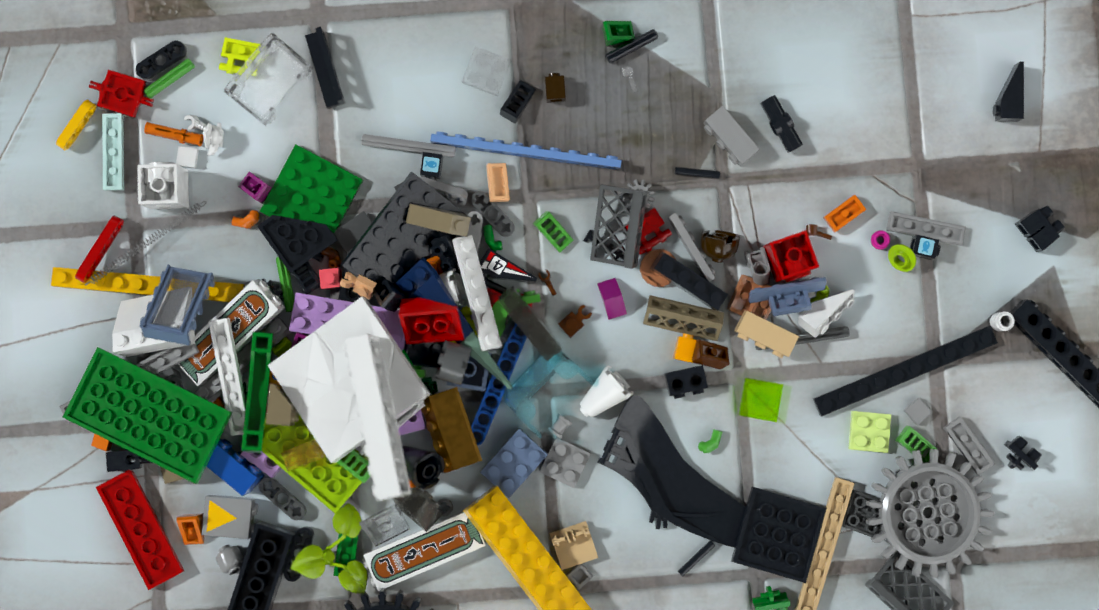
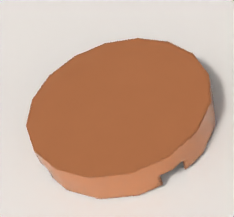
M664 249L649 251L640 263L642 278L647 284L654 287H663L671 283L650 269L659 253L665 252L676 260L670 252Z

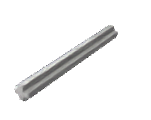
M367 134L362 136V145L416 153L442 154L445 157H455L456 147Z

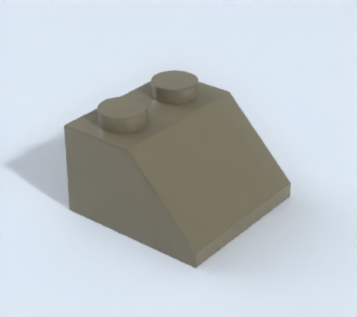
M270 384L266 424L295 426V422L299 421L298 411L279 385Z

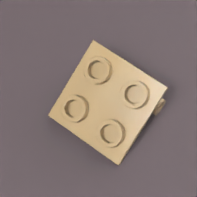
M586 521L550 533L562 570L598 558Z

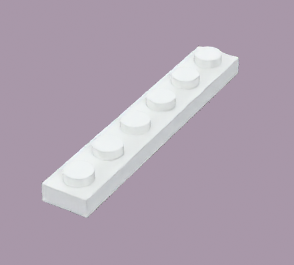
M473 236L454 238L452 242L481 350L483 352L500 348L502 343Z
M230 317L208 321L225 408L233 412L228 421L231 436L243 434L246 398Z

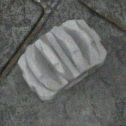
M635 179L634 186L628 183L627 187L634 190L648 191L652 185L648 184L645 187V180H642L641 184L638 185V181ZM654 190L647 192V208L651 207L648 201H655V198L650 197V195L655 194ZM625 193L629 196L623 197V201L630 200V202L627 203L628 205L632 202L633 194Z

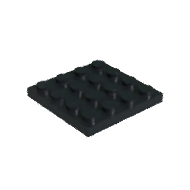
M751 487L731 562L806 583L826 508Z

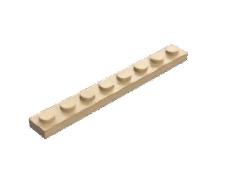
M834 477L806 583L802 584L795 610H817L854 487L853 482Z

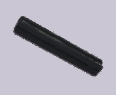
M652 29L606 54L607 61L613 63L658 39L657 32Z

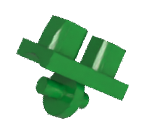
M766 586L767 592L760 593V597L752 598L755 610H788V607L791 606L787 593H780L779 590L772 591L771 586Z

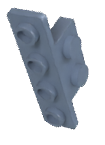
M814 277L806 281H793L784 285L776 284L767 288H755L750 291L748 300L749 303L768 300L773 317L811 310L812 305L808 293L824 290L827 280L826 277Z

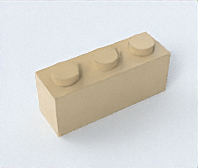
M744 310L734 330L739 333L737 337L747 342L749 339L756 341L755 346L763 350L768 347L773 350L772 354L780 358L790 356L799 338L798 335Z

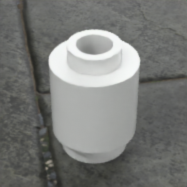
M997 312L990 318V325L996 331H1008L1014 326L1015 322L1013 315L1009 312Z

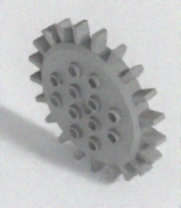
M930 449L929 462L922 461L920 450H912L913 465L908 466L905 459L898 456L895 459L901 471L895 475L890 469L883 467L881 471L890 481L886 487L879 483H872L871 485L874 490L882 493L880 502L874 500L866 501L867 506L879 508V517L866 519V524L872 526L880 524L882 532L874 535L871 540L874 543H880L885 539L890 545L881 553L882 557L886 559L891 557L895 551L901 554L895 565L900 570L905 567L909 559L914 561L912 575L919 577L922 565L929 564L930 576L938 578V564L940 563L945 564L948 573L955 574L956 570L952 562L954 558L959 557L963 563L970 565L972 562L964 551L969 546L978 551L984 550L983 546L974 540L977 532L991 535L992 531L990 529L979 526L981 517L994 516L993 511L988 509L981 510L979 503L982 500L991 498V493H976L974 487L984 480L982 476H974L971 480L965 477V474L972 466L971 463L964 462L958 470L952 468L956 454L948 453L944 464H939V452L937 449ZM933 478L934 484L930 485L929 481ZM914 481L916 486L911 488V482ZM955 495L956 499L952 502L951 496ZM936 498L937 503L933 505L932 499ZM917 500L919 505L914 507L913 503ZM899 503L900 508L895 510V504ZM927 507L932 509V515L929 518H926L923 514L924 509ZM958 514V520L954 521L953 516ZM939 517L940 522L936 524L935 518ZM921 520V525L917 527L916 521ZM901 522L903 527L898 529L897 525ZM939 536H942L943 540L939 543L937 539ZM923 539L924 544L920 546L919 540Z

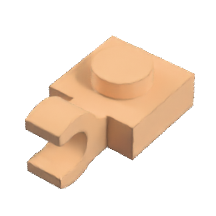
M346 272L345 279H341L340 285L344 288L353 287V292L370 300L377 283L360 274L356 277L352 273Z

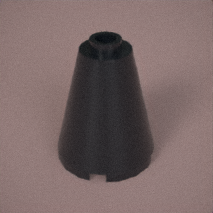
M402 445L407 474L411 482L416 487L424 490L436 485L440 480L438 478L440 473L444 472L443 457L436 452Z

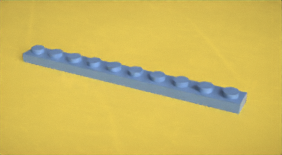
M445 132L431 134L430 140L433 144L454 146L456 148L620 170L622 161L618 160V157L611 155L602 158L596 153L581 155L579 151L569 150L566 153L554 147H550V150H545L539 145L524 147L522 143L512 142V145L504 144L502 140L494 139L493 142H488L482 137L466 139L467 136L455 134V137L448 136V133Z

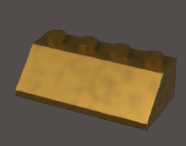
M455 387L425 398L423 400L425 406L421 408V411L424 414L427 429L431 434L433 447L443 457L444 473L483 461L458 388Z

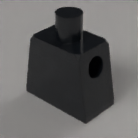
M129 450L106 452L107 472L140 469L142 464L153 463ZM129 456H134L135 462L130 463Z

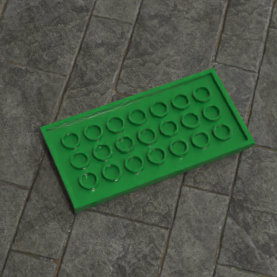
M97 347L63 418L194 484H198L233 412Z

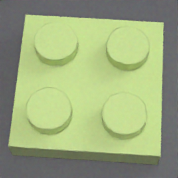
M851 411L848 449L888 453L891 414Z

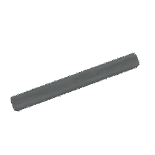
M845 326L827 329L824 334H819L816 338L808 332L795 334L799 336L795 345L849 337V328ZM755 346L756 350H763V349H761V348Z

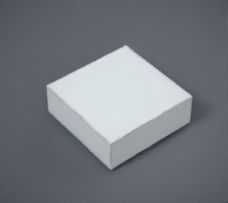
M178 146L176 164L182 167L196 168L199 149Z

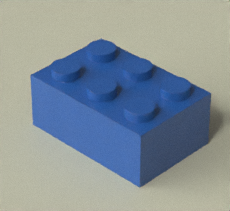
M219 439L206 467L241 496L251 493L265 475L262 473V470L248 462L241 455V451L236 452L228 440Z

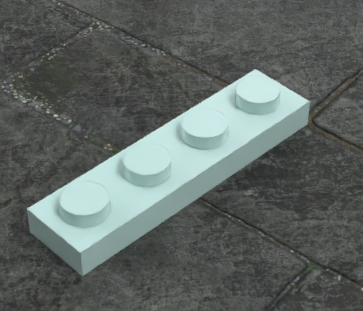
M122 113L102 114L103 190H124V115Z

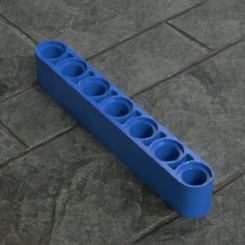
M522 321L516 322L497 363V366L508 381L511 378L529 334L528 325ZM518 325L526 327L524 335L519 336L515 333V328ZM512 342L517 343L519 346V350L516 353L508 351V345ZM502 361H510L511 369L509 371L501 369ZM494 375L491 377L471 426L473 432L477 431L482 435L481 441L476 442L477 446L484 442L506 390L505 385L501 389L494 387L493 381L496 379ZM488 396L496 398L497 403L495 406L490 407L486 404ZM484 413L489 416L487 424L479 422L480 414Z

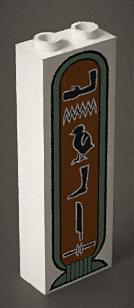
M257 279L252 280L212 320L230 317L236 353H238L252 339L253 332H260L285 307L281 304V299L269 291L267 283ZM209 323L195 335V344L200 352L178 364L197 386L203 385L218 371Z
M461 512L366 552L363 555L364 559L362 561L365 569L370 570L372 586L374 588L377 587V590L380 591V588H387L482 548L487 543L466 514Z

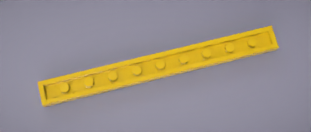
M53 267L51 286L154 295V289L159 285L160 277L110 272L99 280L100 277L97 272L103 276L102 273L94 271L92 277L95 279V284L90 282L85 285L86 283L75 279L78 269ZM172 279L167 292L191 287L192 296H194L199 284ZM215 282L214 287L208 286V300L231 302L245 288V284Z

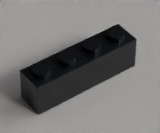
M665 252L659 253L650 268L712 310L718 311L728 296L726 292Z

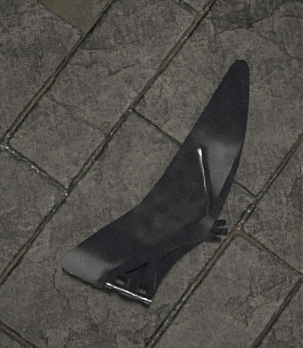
M632 395L625 403L611 432L613 434L610 440H607L603 449L604 453L601 458L599 457L597 463L614 470L633 484L651 509L649 523H653L654 518H656L655 529H660L661 521H663V528H667V521L705 539L735 548L746 506L706 480L685 462L651 408L641 397ZM619 437L623 438L621 445L617 444ZM611 454L615 456L612 463L609 462Z

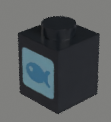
M423 152L420 170L421 177L432 180L441 178L442 154Z
M915 235L912 236L910 249L913 250L916 257L932 260L939 255L941 246L938 245V239Z

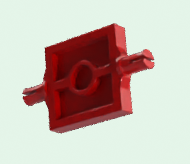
M108 70L102 84L90 81L92 85L89 84V88L99 91L97 106L135 118L138 107L141 104L153 106L154 99L144 97L143 95L146 85L144 80Z

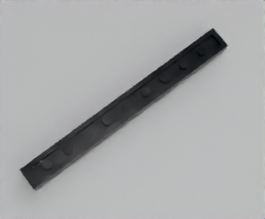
M986 326L815 397L813 401L819 415L822 417L988 348L998 342L991 326Z

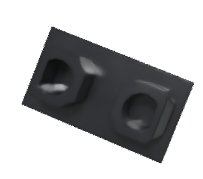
M446 234L440 238H434L431 241L433 245L431 250L434 255L440 257L442 270L446 272L458 268L459 264L449 235Z
M1017 436L1011 442L1007 441L1004 444L1016 455L1014 457L1009 453L1006 456L1010 460L1008 463L1010 469L1018 467L1022 470L1024 468V465L1021 463L1022 460L1029 468L1035 470L1038 467L1036 463L1042 454L1033 447L1025 454L1022 449L1028 442L1021 436Z

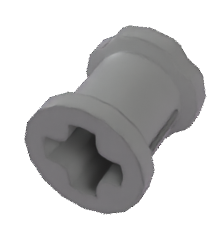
M558 414L557 420L552 427H548V430L562 439V434L572 423Z

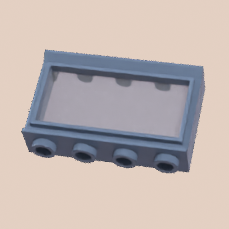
M168 264L166 270L161 273L159 285L154 289L152 301L147 305V313L140 321V328L144 337L190 346L189 332L190 330H196L197 323L195 317L197 314L202 315L203 313L202 300L209 299L208 286H215L213 273L176 268Z

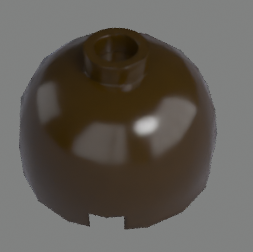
M710 230L702 232L701 248L708 257L712 258L713 262L722 263L723 260L730 259L737 252L740 236L736 237L735 233L715 230L714 234H709Z

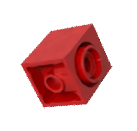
M807 230L763 246L775 283L784 279L787 283L810 275L811 270L819 267Z

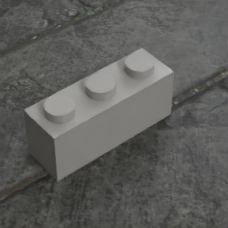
M724 106L720 107L703 123L705 131L710 136L714 135L717 139V145L730 154L728 157L734 165H743L760 150Z

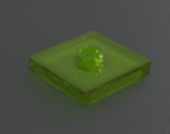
M745 378L738 415L777 422L783 384Z

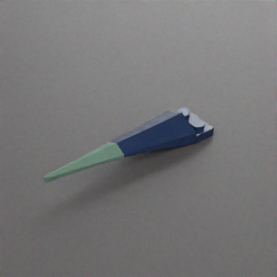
M423 257L395 284L408 296V299L424 298L456 306L464 340H457L455 342L472 348L470 355L511 390L512 385L487 351L482 352L477 335L458 308L438 272Z

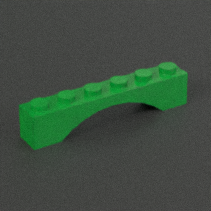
M253 332L242 452L262 453L270 375L268 365L271 363L273 334Z

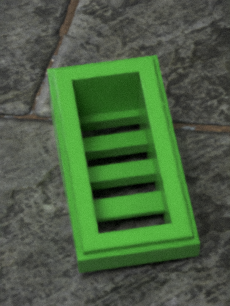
M549 211L543 213L533 223L559 253L573 241V238ZM549 219L550 221L542 227L541 224ZM554 224L556 227L547 233L546 230ZM559 230L561 233L553 239L552 236ZM565 236L566 239L558 245L556 242Z
M906 425L895 440L911 454L912 450H917L921 443L925 444L920 450L921 455L927 448L937 449L908 425ZM912 434V438L906 443L905 440ZM917 438L919 441H918V442L915 444V446L912 448V447H911V444H912V443L915 441V439ZM930 451L925 457L922 456L923 462L929 461Z
M353 450L345 461L340 459L337 463L365 484L370 477L367 470L363 477L360 473L366 466L370 465V462ZM354 456L357 458L351 466L347 465ZM360 461H362L363 464L357 471H355L354 468L356 467V465Z

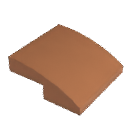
M741 274L727 310L740 316L746 310L767 320L771 312L769 301L749 303L748 299L751 290L771 286L767 284L757 285L752 278Z

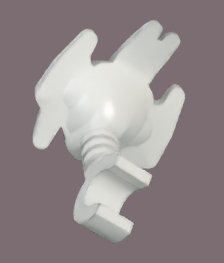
M196 115L185 116L184 120L192 121V125L188 129L198 128L204 131L205 148L209 149L207 155H214L218 148L223 146L224 131L222 130L221 123L218 122L217 126L210 123L207 125L199 121Z

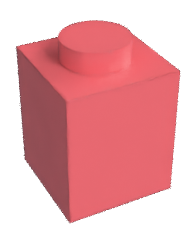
M341 269L319 270L320 288L322 290L340 289Z

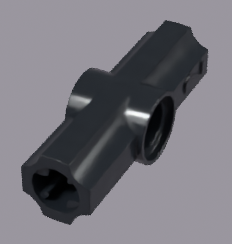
M776 95L761 102L760 105L769 119L772 131L776 136H779L786 151L789 153L802 146L803 143L794 129V123L790 115L783 110Z

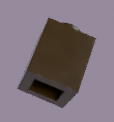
M560 73L548 74L549 76L545 77L547 103L565 102L564 75L560 76Z

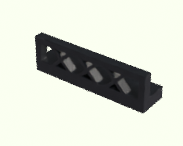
M321 27L315 28V33L305 35L326 108L329 109L346 103L325 33Z

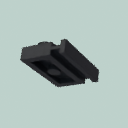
M444 342L406 344L405 352L413 365L431 368L441 367L438 361L440 354L444 353L442 351Z

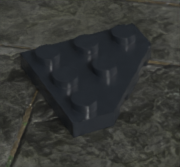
M272 215L257 226L290 273H293L338 241L330 227L323 223Z

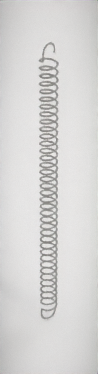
M203 201L207 203V201ZM201 202V204H202L203 202ZM196 203L198 208L193 205L195 210L191 207L192 212L188 209L189 214L185 211L186 216L182 213L183 218L179 215L180 220L176 217L177 222L173 219L174 224L170 222L172 228L167 224L169 230L164 226L166 232L167 230L170 231V228L173 229V226L177 227L176 224L179 225V222L182 223V220L185 221L184 216L188 219L187 214L191 217L190 212L194 215L193 210L197 213L196 208L200 211V205ZM205 203V204H206V203ZM204 204V205H205V204ZM203 205V206H204V205ZM200 206V207H203V206ZM160 228L163 234L159 230H157L160 236L156 232H154L156 237L153 234H151L153 239L150 236H148L150 241L147 238H145L147 243H145V241L142 240L145 247L139 242L142 249L136 244L139 251L135 247H133L136 253L132 249H130L132 254L129 251H127L129 256L126 253H124L126 258L123 255H121L124 261H122L118 257L121 264L115 259L118 266L112 261L115 268L109 263L111 269L107 265L106 267L108 271L105 268H103L106 274H104L100 270L103 276H101L97 272L100 279L94 274L96 280L91 276L93 282L89 281L88 283L91 282L95 284L94 280L98 282L97 278L101 280V277L104 278V275L107 276V273H110L109 270L113 271L112 267L116 269V266L119 267V264L122 265V262L125 263V260L128 261V258L131 259L130 255L134 257V253L137 254V251L140 252V249L143 250V247L146 248V245L149 246V243L152 244V241L155 242L154 237L158 240V236L160 238L161 234L164 236L165 231L162 228ZM165 232V233H166V232ZM166 233V234H167V233ZM86 283L85 285H87L88 283Z

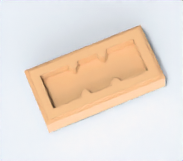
M488 163L486 169L490 202H508L510 195L506 163Z

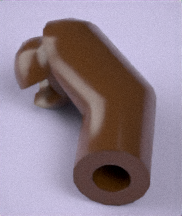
M328 247L320 253L328 257L330 268L340 267L341 258L336 249Z

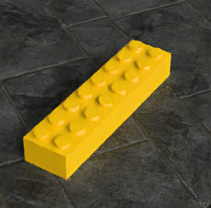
M498 486L491 487L463 510L538 610H592Z

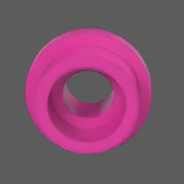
M876 231L871 236V244L878 250L885 249L890 244V236L885 231ZM878 237H882V244L877 242Z

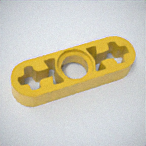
M88 99L85 100L58 137L56 145L65 151L68 150L94 114L97 105Z

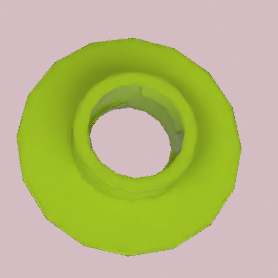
M896 244L889 249L888 259L894 268L902 272H908L915 267L916 255L908 246ZM898 255L902 256L905 262L901 261Z

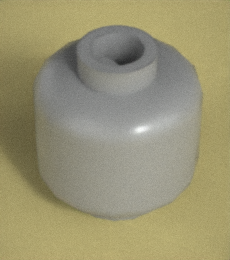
M230 545L220 548L216 561L222 572L229 573V575L239 572L244 561L237 546L230 547Z

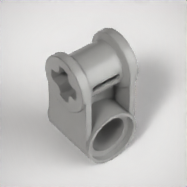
M760 247V250L752 252L744 251L746 264L751 272L754 283L757 285L767 284L770 280V265L764 247Z

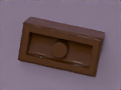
M698 339L692 362L721 370L730 365L728 347Z

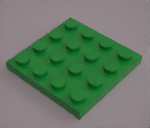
M295 144L260 212L269 217L277 215L327 224L332 232L335 233L364 180Z

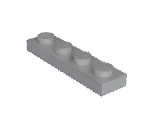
M676 213L669 216V222L703 278L709 282L714 280L716 272L711 264L707 265L704 258L706 256L703 250L697 248L694 244L696 239L691 231L687 232L685 229L686 223L681 215L678 216Z

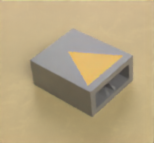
M220 495L205 496L202 535L241 539L251 538L256 524L253 523L254 515H257L258 504L255 503V498Z

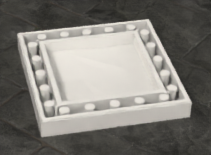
M365 297L359 298L268 365L331 463L338 462L365 442V438L360 432L361 418L356 412L357 398L352 392L353 378L350 377L348 372L349 358L346 357L344 352L346 339L367 334L380 338L396 419L431 395Z

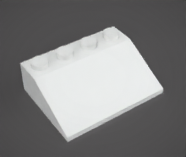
M192 288L167 292L153 324L180 329L193 299ZM154 295L121 301L112 333L113 353L129 357L186 345L144 337L140 328V321L142 317H145L147 305L152 301ZM190 330L191 344H195L194 330Z

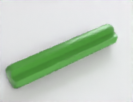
M186 59L146 87L144 92L147 97H154L195 67L190 59Z
M277 257L276 263L286 312H292L295 299L290 273L281 259Z

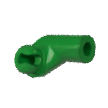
M485 225L483 227L485 242L494 252L501 251L503 249L502 241H495L492 225Z

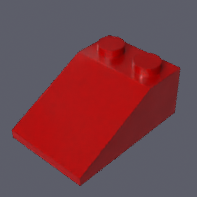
M424 298L402 299L398 314L406 344L464 340L456 306Z

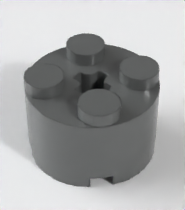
M445 340L442 350L445 354H440L438 364L441 367H437L435 378L461 385L472 348Z

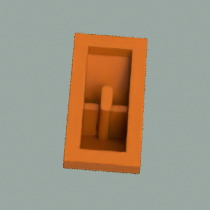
M203 513L184 514L177 517L176 521L184 545L204 544V535H202Z

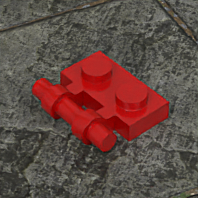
M655 207L644 214L641 235L642 245L640 246L639 255L653 250L652 247L660 242L664 243L667 241L666 238L672 235L669 228L663 232L659 229L665 222ZM654 231L656 236L647 241L645 236Z

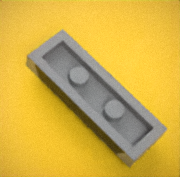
M957 417L943 427L967 462L972 464L971 467L977 475L982 474L994 465V462L961 417Z

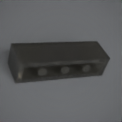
M514 285L498 297L499 303L546 361L562 351L561 344Z

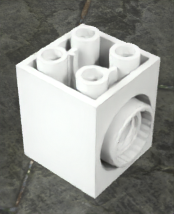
M152 162L149 165H138V204L149 209L189 208L188 170L173 162Z

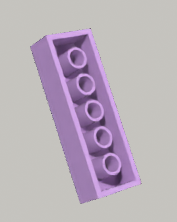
M296 293L289 331L311 334L354 302ZM372 306L399 348L406 350V340L398 314L399 310L392 312L382 307Z

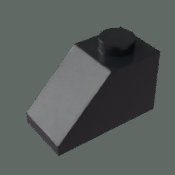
M386 278L373 293L380 306L392 312L400 309L402 299L407 298L401 289Z

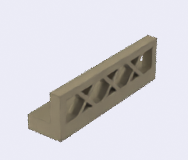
M649 295L643 324L718 341L723 326L724 312ZM650 314H655L660 317V319L658 320H652L648 318ZM676 319L679 323L673 325L667 320ZM687 324H696L697 328H688ZM709 327L715 328L716 332L715 334L708 333L705 329Z

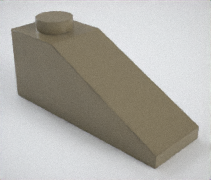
M415 204L409 205L406 223L466 237L471 217L463 213Z

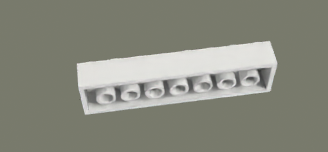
M367 334L346 339L344 352L346 357L349 358L348 372L350 377L353 378L352 392L357 398L356 412L361 418L362 423L360 425V432L366 442L364 452L369 457L370 465H368V472L373 477V495L377 497V501L411 494L380 338Z

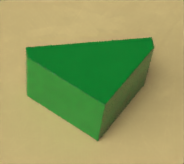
M631 21L603 22L602 29L606 46L635 39Z

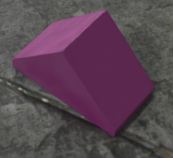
M251 172L247 173L238 186L261 204L266 200L272 187Z
M616 278L597 283L608 320L626 315L623 296Z

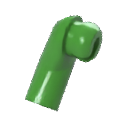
M713 429L711 439L699 443V451L710 453L717 449L722 431Z

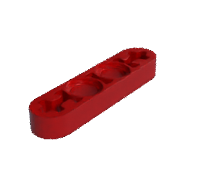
M115 215L111 217L77 270L75 279L83 283L90 279L124 224L123 219Z

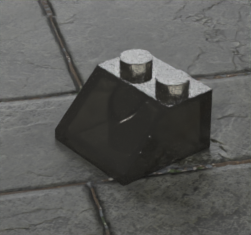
M413 487L410 488L411 494L391 498L406 516L426 532L442 516L438 510L440 506L426 490L422 492L419 488Z

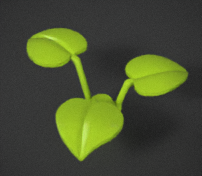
M347 503L334 514L332 520L335 531L343 535L330 546H327L325 550H322L317 545L305 547L296 556L291 569L309 579H316L324 573L325 565L341 567L344 569L338 576L341 585L349 592L360 594L366 590L367 570L364 565L356 560L350 561L347 566L335 563V554L331 551L334 546L346 538V535L350 538H355L360 533L362 526L360 514L352 504Z

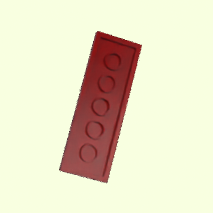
M133 469L127 470L96 487L148 590L184 572Z

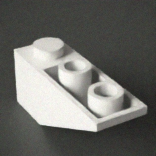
M852 289L811 303V310L803 311L798 316V325L815 338L819 334H824L829 328V324L832 321H837L845 308L848 309L855 301V291Z

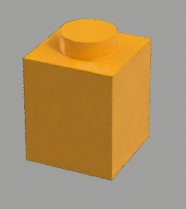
M683 333L682 337H677L673 359L693 363L692 357L697 341L693 335Z

